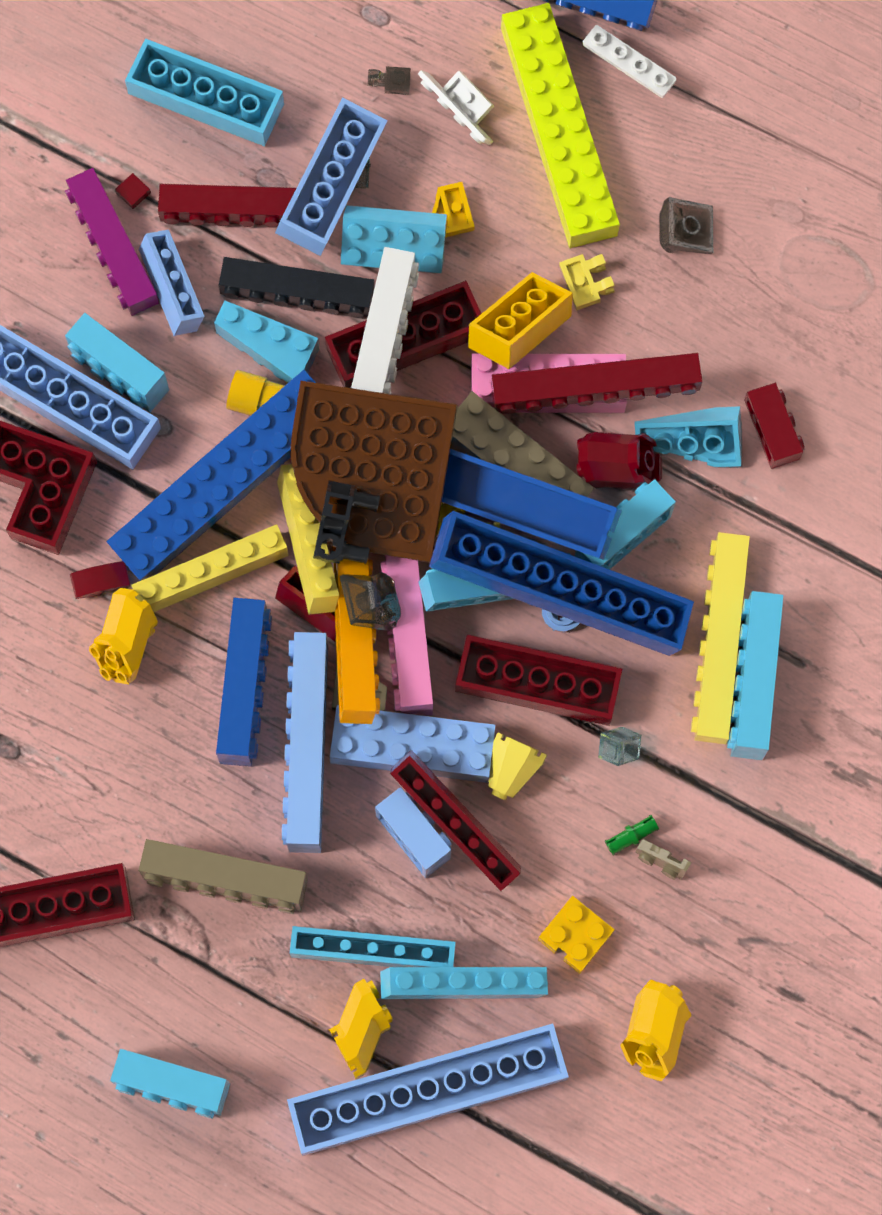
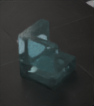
M618 727L601 733L598 758L616 766L638 760L642 735L625 727Z

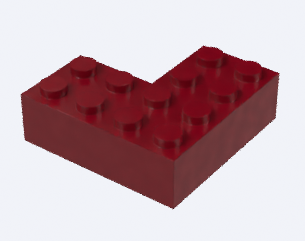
M0 421V482L23 489L6 528L11 539L56 555L60 554L96 467L97 461L94 453Z

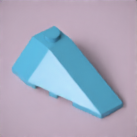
M740 406L714 407L635 421L634 423L635 435L646 433L655 440L657 444L656 447H653L655 452L680 455L686 460L692 461V459L707 462V465L713 467H739L742 465Z

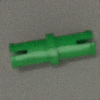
M649 815V817L633 826L627 825L624 827V831L605 840V844L614 856L632 844L636 846L640 843L639 840L658 831L659 827L652 815Z

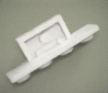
M595 25L583 40L584 47L661 98H664L676 82L675 76L598 25Z
M421 70L418 73L423 79L421 84L429 92L434 91L439 96L437 101L445 109L448 110L450 108L455 113L454 119L461 126L465 127L466 125L472 131L470 136L477 143L481 144L483 142L488 145L493 143V140L478 124L493 109L494 105L461 71H458L444 87L428 72Z

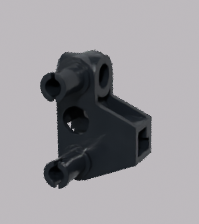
M329 480L313 559L338 564L345 559L367 564L370 548L347 544L344 539L351 509L356 507L377 512L380 495L358 492L355 485ZM329 502L346 505L345 515L331 513L333 505L329 504ZM327 541L332 542V546L336 547V551H331L330 555L325 554V550L321 549V545H326Z

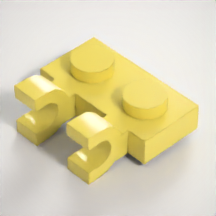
M581 254L559 262L568 290L573 293L572 300L576 310L600 303L599 295H608L615 292L611 276L594 283L591 272L598 273L606 270V262L602 254L586 261L584 255Z

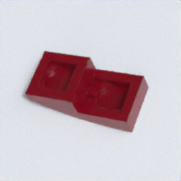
M123 561L94 566L70 574L75 599L101 596L103 592L114 591L120 588L128 589L130 586L126 565Z

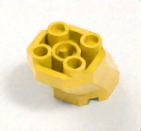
M120 588L113 593L102 633L89 646V652L95 658L100 668L101 676L107 681L112 679L116 683L128 685L136 679L147 639L155 633L156 629L153 628L158 623L150 604L145 599L140 602L136 598L139 594L134 589Z
M365 979L354 984L339 1024L329 1029L332 1037L338 1034L334 1039L350 1070H357L353 1072L356 1080L366 1075L381 1034L390 1030V1023L393 1022V1018L386 1005L384 1004L380 1007L377 1001L380 998V994L373 981L366 982Z
M649 980L636 996L627 1037L620 1046L627 1062L632 1066L637 1063L642 1067L639 1072L644 1077L662 1081L676 1064L684 1026L692 1015L685 1000L682 998L683 993L678 987L674 985L668 986L654 980Z

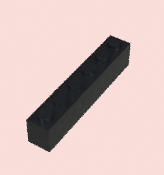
M229 257L223 258L218 284L220 294L229 299H238V297L248 298L255 303L268 301L281 307L294 305L307 311L320 309L328 314L346 313L354 318L368 317L375 289L374 279Z

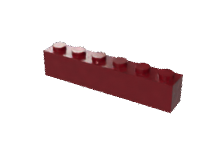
M159 184L158 215L160 222L170 225L188 222L192 225L214 223L218 226L240 224L243 227L265 225L269 228H276L297 188Z
M412 750L391 768L390 774L500 891L521 874V866Z

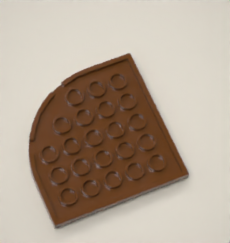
M300 381L291 438V462L298 490L310 512L320 523L329 480L355 485L358 492L380 495L377 512L356 507L351 509L344 539L346 543L369 547V552L431 562L458 405ZM329 502V504L333 505L331 513L345 515L346 505Z

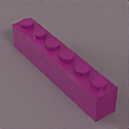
M94 168L66 179L68 189L65 190V194L70 204H76L78 208L75 211L81 225L86 224L89 230L85 232L91 246H97L99 252L96 253V256L102 267L107 266L110 272L107 274V278L112 288H118L120 295L117 298L123 310L128 308L131 316L159 304L157 294Z

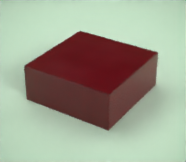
M134 173L115 188L116 194L132 209L137 207L151 194L150 188Z

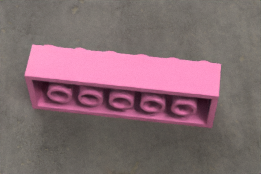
M472 354L471 392L473 391L494 408L491 387L492 374L626 360V354H527L510 369L481 354ZM620 399L616 403L598 401L589 406L570 404L562 409H554L552 406L542 407L541 410L535 412L523 409L516 410L515 413H625L627 399Z
M385 555L386 561L381 562L382 584H388V587H383L385 609H390V612H386L388 635L393 634V638H388L390 660L396 661V663L391 664L393 686L398 685V689H394L395 711H401L404 714L432 716L433 699L422 595L418 583L420 581L418 560Z

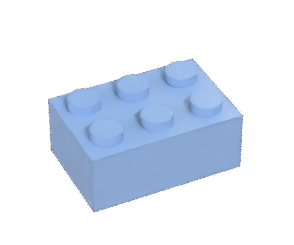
M401 787L375 806L378 820L425 879L451 859L450 846L452 843L443 832L440 834L436 832L433 826L435 824L433 819L425 811L421 813L417 802L408 792H404Z

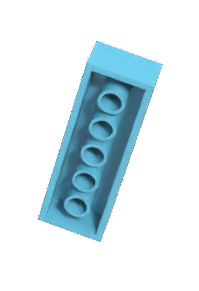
M146 38L125 79L128 94L264 147L284 106L283 91Z
M752 591L749 598L744 599L741 621H744V624L741 626L738 645L741 646V650H739L736 664V672H739V675H737L734 684L733 697H736V701H734L731 713V723H734V726L731 728L729 740L727 741V748L731 749L730 757L763 760L769 750L784 596L781 594Z

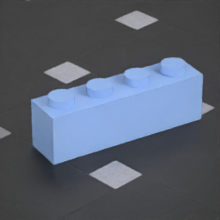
M169 229L145 234L139 247V252L173 336L197 332L204 314Z

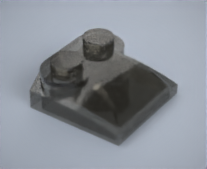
M672 197L665 199L659 213V241L661 247L668 253H676L679 250L703 254L714 253L713 206Z
M380 572L374 576L351 574L340 576L351 625L386 631L396 627L401 617V608L394 580L389 575Z

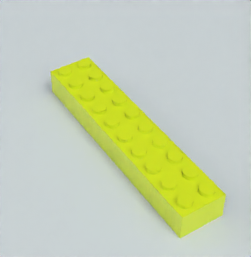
M550 3L502 14L501 31L569 249L617 237L620 223Z

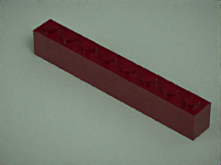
M698 353L492 374L491 377L494 409L501 412V414H512L516 410L523 409L535 412L541 410L542 407L551 406L554 409H562L570 404L589 406L598 401L616 403L620 399L630 398L632 401L644 399L645 396L655 395L657 398H665L674 393L692 395L700 391L703 382Z

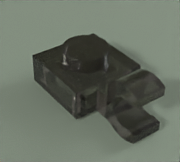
M386 66V73L377 69H368L367 86H384V93L409 95L411 68Z

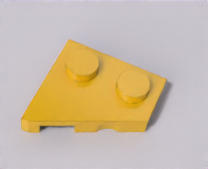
M463 182L438 187L432 213L447 214L445 237L475 231Z

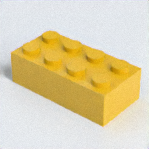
M531 272L469 324L468 348L507 369L512 368L572 316L573 293Z

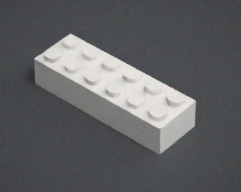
M384 247L351 386L353 389L385 394L392 393L390 391V382H395L397 373L396 363L397 359H400L403 346L401 344L402 335H405L407 331L408 311L411 312L414 298L412 296L413 288L417 287L419 278V263L415 262V253Z

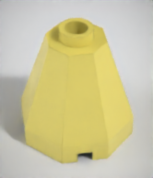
M498 732L493 742L488 787L493 789L492 795L506 800L507 796L513 798L545 762L547 754L541 752L539 757L537 756L539 750L510 737H506L504 741L502 740L504 735Z

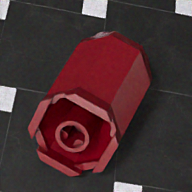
M593 432L577 440V448L579 450L576 467L579 477H584L585 481L596 489L602 487L637 489L643 483L649 484L654 479L660 482L662 479V458L660 453L655 454L653 447L657 446L655 440L646 433L631 435Z

